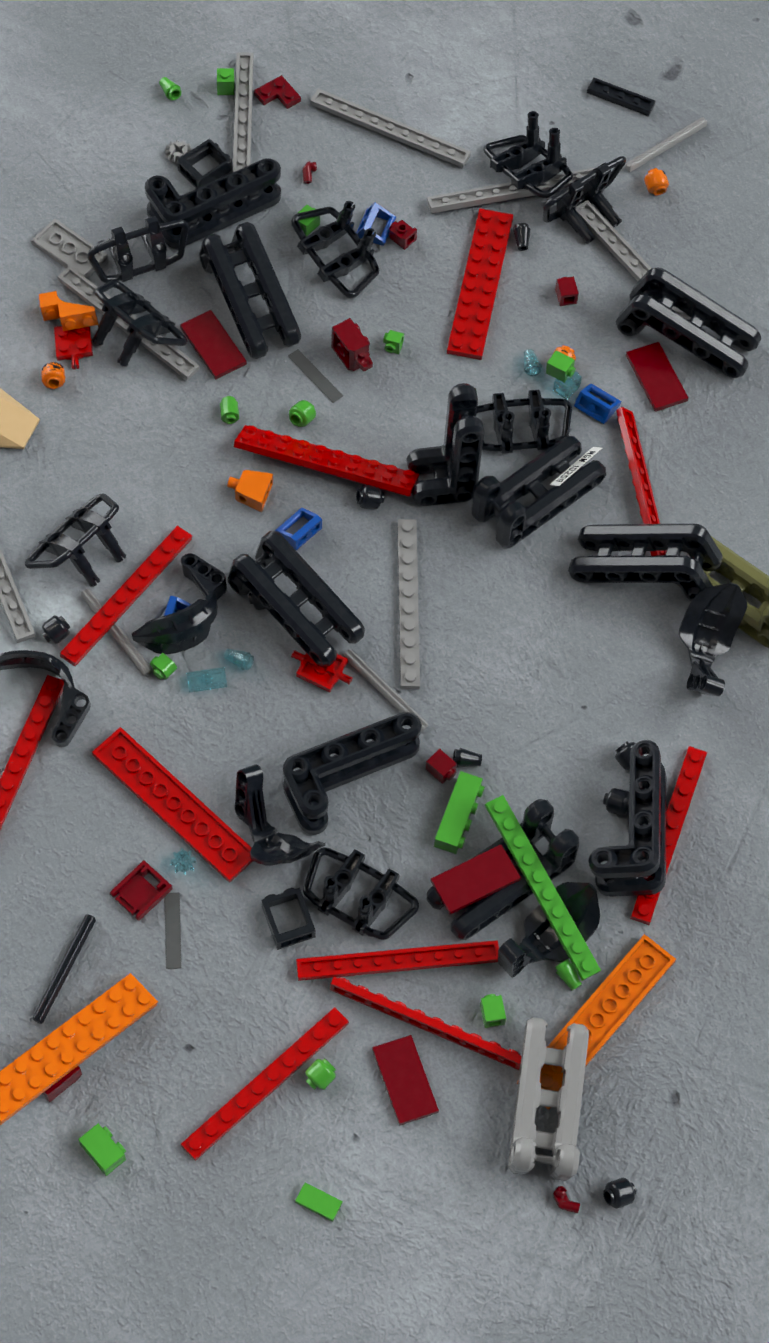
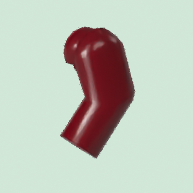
M309 161L303 167V183H312L311 171L315 172L317 170L316 162L310 163Z
M558 1186L553 1192V1198L558 1207L562 1210L578 1214L580 1203L570 1201L566 1194V1188Z

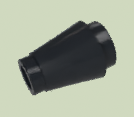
M526 223L516 224L513 230L518 250L520 251L527 250L531 229Z
M459 748L454 750L453 761L457 763V767L481 766L482 755Z

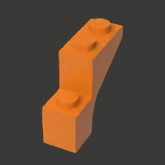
M57 291L39 294L43 320L48 321L60 318L63 331L99 325L93 306L64 302L58 298Z

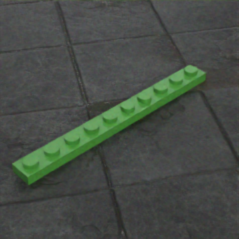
M504 795L485 804L487 811L581 980L583 981L601 971Z

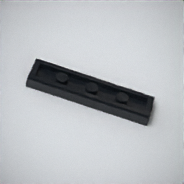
M597 78L592 79L587 89L588 94L646 116L650 115L656 102L653 99Z

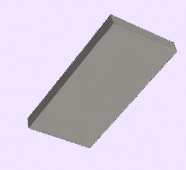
M56 219L51 221L31 240L32 245L65 268L71 266L85 278H88L95 271L87 258L89 250L94 245ZM103 251L95 254V258L100 266L108 259V255Z

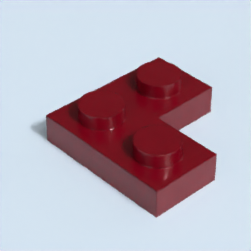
M282 75L254 90V95L263 106L277 98L287 109L301 102V96Z

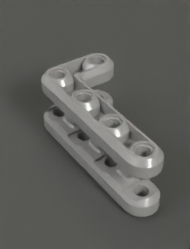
M532 1017L526 1021L508 1168L513 1174L525 1175L534 1168V1162L551 1164L550 1175L555 1180L567 1181L577 1173L580 1151L576 1144L589 1029L583 1024L573 1023L567 1027V1045L564 1047V1050L547 1048L544 1039L548 1023L542 1018ZM544 1064L562 1067L563 1079L562 1087L559 1091L541 1089V1083L539 1082L540 1072ZM538 1106L557 1109L558 1122L554 1133L536 1131L534 1122ZM535 1149L552 1150L553 1157L535 1154Z

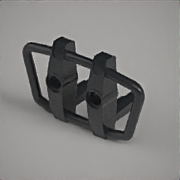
M531 111L528 113L526 136L518 135L490 142L485 145L484 153L490 158V168H493L496 172H503L511 178V185H514L517 189H527L538 197L548 198L572 180L573 173L567 166V159L560 154V129L551 128L549 130L548 150H546L545 142L539 138V114L536 111ZM523 142L497 156L491 151V149ZM540 154L546 158L542 161L531 164L529 167L519 171L518 173H514L512 171L515 169H521L524 165L534 160ZM561 171L566 175L547 191H542L536 187L543 185Z
M620 156L608 163H603L584 177L568 184L559 193L547 200L543 205L544 222L548 223L559 217L562 221L567 220L576 233L580 234L585 243L589 244V241L592 242L595 236L575 210L578 205L588 200L596 206L613 227L618 226L622 219L615 213L612 205L602 192L614 181L626 163V157ZM557 203V211L550 214V207Z
M346 201L340 213L333 207H324L295 214L292 217L291 224L300 239L297 247L303 255L309 254L319 267L317 274L323 282L331 281L346 297L354 298L358 296L377 277L380 270L373 256L375 250L371 249L373 239L376 236V232L373 233L374 229H366L361 239L353 230L354 222L350 221L353 217L355 204L353 205L352 201ZM325 214H331L337 219L335 222L320 227L307 237L298 223L299 220ZM348 233L357 245V248L341 254L325 265L315 251L327 248L330 244ZM368 260L372 272L354 290H348L338 277L347 275Z
M156 216L145 219L146 227L125 233L122 227L112 229L111 240L108 238L106 242L92 247L87 254V258L100 280L104 283L111 280L125 282L133 279L134 276L146 272L165 269L166 266L183 258L189 230L188 223L184 220H175L159 224ZM182 227L178 252L166 259L167 246L164 242L162 231ZM141 236L152 263L133 269V256L127 240ZM109 248L119 274L106 276L96 260L95 254Z
M111 280L95 289V295L104 304L102 311L105 313L92 341L97 345H103L108 332L111 331L118 316L129 325L127 332L130 334L117 360L120 365L128 366L133 353L136 352L143 337L154 344L185 346L187 344L186 336L175 327L176 323L150 305L151 302L145 300L142 295L134 293L121 282ZM113 287L122 292V294L110 299L104 295V292ZM145 311L150 313L135 320L129 316ZM171 332L176 338H165L156 336Z
M529 390L528 398L505 400L504 393H496L492 396V403L477 406V413L493 410V428L498 445L487 444L483 440L482 450L506 454L513 453V450L537 448V450H547L562 438L569 436L572 415L571 403L566 399L542 398L540 390ZM528 405L529 426L532 430L534 441L513 443L515 415L508 411V407ZM544 405L565 407L562 436L549 440L551 411L548 408H544Z
M107 494L96 495L80 509L74 510L52 533L46 535V538L39 542L40 545L25 560V566L29 569L55 568L67 559H70L78 572L84 576L89 586H96L100 579L84 556L85 551L82 546L96 534L105 548L110 551L116 562H121L123 558H126V554L110 531L112 527L109 524V521L118 512L119 505ZM101 501H104L110 507V510L104 516L90 509ZM72 526L83 531L85 534L75 541L62 533ZM44 551L57 556L54 560L35 561Z
M327 847L318 849L313 855L303 886V894L318 907L320 912L327 916L329 914L352 926V930L362 936L366 934L381 940L391 937L417 913L419 902L415 896L397 884L399 880L397 872L388 869L383 874L364 863L365 854L356 849L353 850L350 856ZM323 855H326L344 864L335 873L334 878L333 876L325 878L323 897L319 899L311 891V887L320 859ZM359 870L376 878L379 882L369 893V896H362L360 898L358 916L354 919L335 907L351 889L354 879ZM346 879L348 882L345 884H341L338 882V880ZM393 891L411 903V908L384 932L370 928L381 911L385 909L386 903ZM375 898H379L382 900V902L374 903L372 900Z

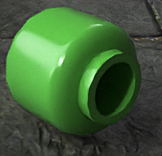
M306 400L297 402L289 410L290 421L298 427L307 426L316 416L314 406Z
M325 1058L323 1060L317 1059L305 1072L308 1077L306 1082L314 1090L317 1087L324 1090L336 1078V1069Z

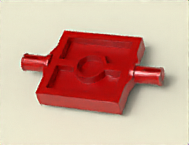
M62 326L54 327L57 361L71 360L72 369H79V359L93 356L91 326L63 331Z
M296 650L292 653V658L301 661L296 677L327 692H331L335 683L339 680L348 685L352 682L353 677L343 673L348 659L337 654L336 661L330 666L321 667L307 653L304 655Z

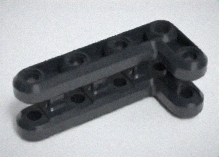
M265 158L184 195H179L166 177L152 176L145 182V194L149 200L147 204L148 218L156 216L159 224L175 220L186 221L189 225L187 246L279 203L281 188L276 182L281 177L280 164L276 160ZM182 227L162 231L164 242L169 247L178 248Z
M249 222L239 224L234 232L232 242L227 245H223L220 236L217 234L206 236L199 252L201 265L205 272L214 273L250 357L258 359L266 356L269 348L262 333L273 327L279 332L283 345L290 347L298 344L301 340L299 326L255 226ZM247 262L248 267L253 272L255 282L243 286L241 281L238 280L234 268ZM261 295L269 309V314L256 318L248 301L250 298Z
M659 267L648 270L635 284L629 295L631 301L620 312L616 320L618 330L624 335L634 336L639 334L646 326H649L723 374L732 378L743 376L748 368V361L731 346L733 344L746 351L756 349L761 341L758 329L667 270ZM674 306L686 313V315L691 317L690 320L677 314L676 311L672 310V307ZM702 326H706L716 332L717 335L721 336L720 339L707 333L702 329Z
M458 384L448 394L444 445L415 449L406 458L408 469L414 471V473H434L435 479L421 480L412 489L413 500L421 506L466 502L473 498L474 486L479 479L484 428L482 421L476 417L478 406L477 391L470 384Z
M566 436L501 483L494 476H485L480 479L473 490L472 516L478 522H486L496 516L498 518L496 541L502 547H513L599 485L606 477V467L600 461L593 460L584 467L579 468L560 486H554L548 491L541 482L557 472L560 475L571 466L569 462L577 455H580L582 451L581 442L575 436ZM531 492L537 501L530 506L524 507L520 502L516 501Z
M699 524L587 525L581 528L578 541L582 548L598 551L597 556L575 557L571 560L568 571L574 580L582 583H675L680 586L686 597L691 601L699 591L713 586L704 571L711 572L719 569L723 556L708 530ZM632 551L631 555L611 556L612 552ZM646 551H666L665 555L645 556ZM680 552H686L690 557L680 556Z
M269 531L261 538L256 551L255 561L249 554H240L233 560L227 579L230 587L239 595H247L251 592L317 665L328 667L336 661L337 651L334 650L325 637L331 630L334 629L336 632H339L350 644H356L364 637L365 628L361 621L280 533ZM281 573L286 577L288 576L297 586L298 590L290 596L283 593L274 583V579ZM307 601L311 605L313 604L322 614L323 618L315 625L300 611V607Z
M402 712L287 758L283 765V790L300 828L310 835L320 834L326 829L329 806L327 791L415 756L420 746L419 735L422 724L419 717L411 712ZM408 725V726H410L411 728H410V729H404L403 726ZM309 819H318V820L315 821V822H312V821H310Z
M642 740L635 743L630 751L628 845L600 847L589 856V867L596 876L595 883L597 889L605 896L652 895L660 892L665 886L667 776L665 768L661 763L659 747L651 740Z
M538 799L526 808L520 826L549 878L553 880L575 862L579 848V837L570 829H565L555 836L551 831L554 807L548 800ZM543 837L549 842L548 850L544 855L535 846V843ZM500 838L476 855L478 856L496 846L502 845L510 860L514 858L503 838ZM520 873L521 879L467 906V911L451 923V931L456 938L460 940L471 938L532 895L533 892L524 875ZM432 886L427 891L426 899L432 908L441 910L444 904Z

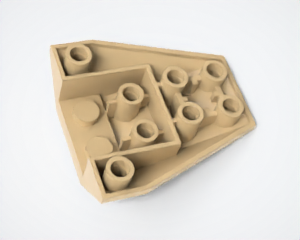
M0 388V447L24 449L40 419Z

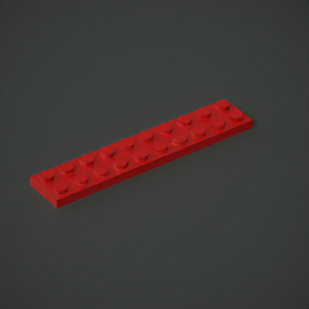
M479 208L447 354L482 360L514 214Z
M245 425L234 441L235 448L409 497L419 478V474L414 473L412 470H403L394 465H386L376 460L364 459L359 455H350L341 450H332L323 445H314L306 440L293 439L288 435L282 436L270 430L258 429L252 425Z
M121 727L92 751V755L229 883L253 862L250 857L252 848Z

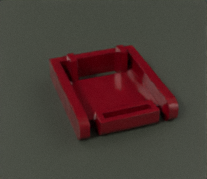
M143 860L111 890L110 895L115 897L119 893L115 900L132 916L136 914L135 918L140 921L173 888L168 881ZM148 873L159 882L156 886L157 889L144 878Z

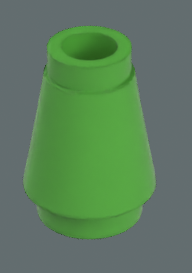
M163 77L159 81L168 99L177 100L181 96L179 85L167 77Z
M569 959L555 967L557 975L572 991L582 985L578 973Z

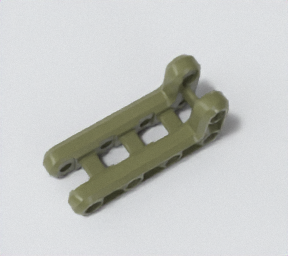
M712 537L723 556L720 568L715 571L725 576L731 583L739 585L742 592L744 591L752 595L762 603L758 609L747 603V610L738 628L763 646L769 648V576ZM704 571L713 586L721 585L710 577V571Z

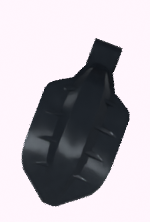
M188 553L182 556L181 565L184 576L195 583L205 600L198 599L185 609L146 622L138 630L131 633L133 641L158 654H175L188 650L207 638L211 624L217 616V600L227 592L225 574L195 554Z
M726 583L704 588L694 596L686 610L679 628V637L688 648L692 666L686 687L688 690L718 697L723 693L725 681L716 676L711 669V665L716 656L729 651L735 633L747 610V600L737 584Z
M17 650L1 653L0 670L29 667L53 672L62 678L64 686L58 722L52 731V738L57 746H68L91 707L88 696L74 687L69 668L61 660L45 652ZM83 699L86 701L83 707L76 706L79 700ZM75 716L76 721L74 723L68 724L66 722L68 717ZM65 733L66 738L59 741L57 740V735Z
M255 764L238 770L235 812L237 817L250 828L254 842L250 851V857L253 861L265 866L292 863L309 856L318 848L325 846L326 842L316 841L314 843H307L295 835L279 833L275 827H272L267 822L263 796V771L261 767Z
M562 883L556 887V890L583 939L587 942L598 928L600 921L597 890L590 883ZM540 905L524 920L525 937L520 945L510 938L498 950V964L512 978L530 963L544 959L556 962H564L569 959Z

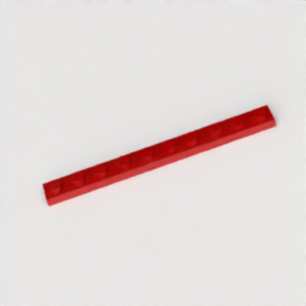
M620 407L616 410L617 421L621 428V437L624 441L625 453L628 457V466L632 474V483L635 486L636 499L639 503L643 524H660L633 412ZM650 551L651 556L665 555L666 551Z
M176 526L60 652V657L76 667L192 540V535Z
M47 675L0 778V830L63 692L64 683L62 679Z
M691 746L688 747L666 812V874L707 755L706 751ZM660 892L652 895H638L630 919L650 925Z
M498 940L300 958L296 959L298 981L498 962L499 946Z
M333 977L330 983V990L514 1069L519 1070L521 1055L516 1050H506L497 1042L485 1041L478 1034H469L464 1032L459 1026L447 1025L438 1017L431 1018L419 1009L412 1010L407 1008L400 1001L393 1002L388 1000L381 993L374 994L369 992L368 988L362 985L355 986L346 978Z
M334 1007L183 1141L181 1147L196 1161L349 1024V1021Z

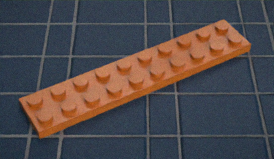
M644 934L547 1048L564 1050V1047L567 1045V1027L573 1023L583 1024L589 1029L586 1067L675 963L676 958ZM543 1065L539 1081L541 1089L559 1091L562 1087L563 1079L561 1066Z
M130 973L0 1071V1125L157 1006L158 1001Z

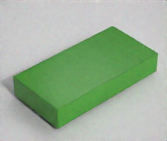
M305 1182L295 1203L333 1222L343 1201Z

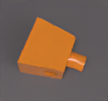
M244 470L240 479L230 477L227 487L236 489L235 499L238 502L262 512L273 485V474Z

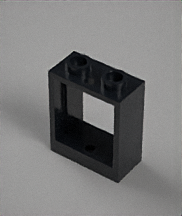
M210 138L177 159L178 171L196 189L232 171L231 157L225 154L219 145ZM210 154L220 165L202 176L192 165Z
M300 887L286 889L278 895L270 894L261 900L262 909L277 950L316 937V930ZM297 899L306 925L279 934L270 907Z

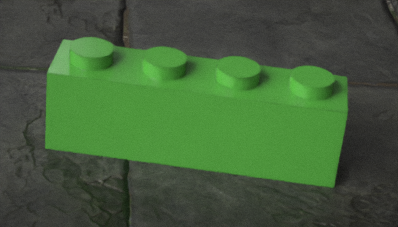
M460 771L435 837L434 847L457 854L458 848H463L466 839L463 837L464 832L470 829L472 820H469L471 814L475 815L478 803H476L477 797H482L485 788L482 786L483 778Z

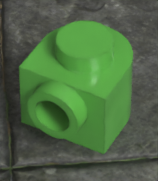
M390 330L389 333H385L383 343H386L385 351L399 354L404 342V333Z
M164 653L159 657H154L150 662V666L153 667V674L160 680L162 678L167 680L177 669L176 664Z

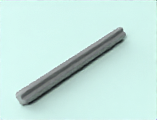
M704 117L699 118L628 161L625 168L628 172H632L706 127L707 120Z
M87 588L81 592V597L96 614L103 605L90 589ZM115 623L109 629L110 634L144 676H147L152 672L151 666L118 624Z
M349 649L345 652L344 657L348 659V662L400 713L411 712L419 717L422 724L421 732L428 727V723L353 650Z

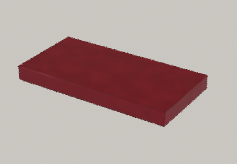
M212 310L180 324L181 330L215 380L247 365L246 359Z
M659 342L626 352V357L655 412L688 401V396Z
M499 845L431 878L430 881L448 913L452 914L519 881L521 877L503 846Z
M412 1035L372 1047L399 1126L439 1113Z

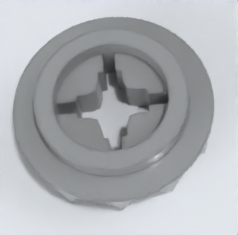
M176 140L174 143L170 141L165 150L166 158L170 162L177 164V159L192 150L190 143L187 144L184 140L182 142ZM176 149H182V153L176 152Z

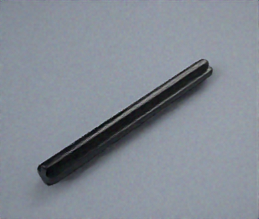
M89 914L85 915L33 1015L35 1022L40 1024L44 1022L96 921L95 917Z

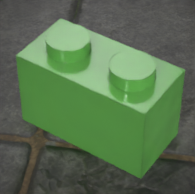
M98 1123L78 1140L80 1146L107 1176L126 1160L124 1154L126 1150L119 1142L115 1143L111 1139L113 1135L106 1126L102 1128Z

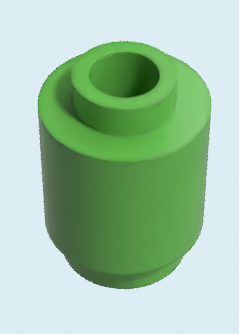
M232 396L222 398L220 402L221 420L227 424H233L239 420L238 402Z

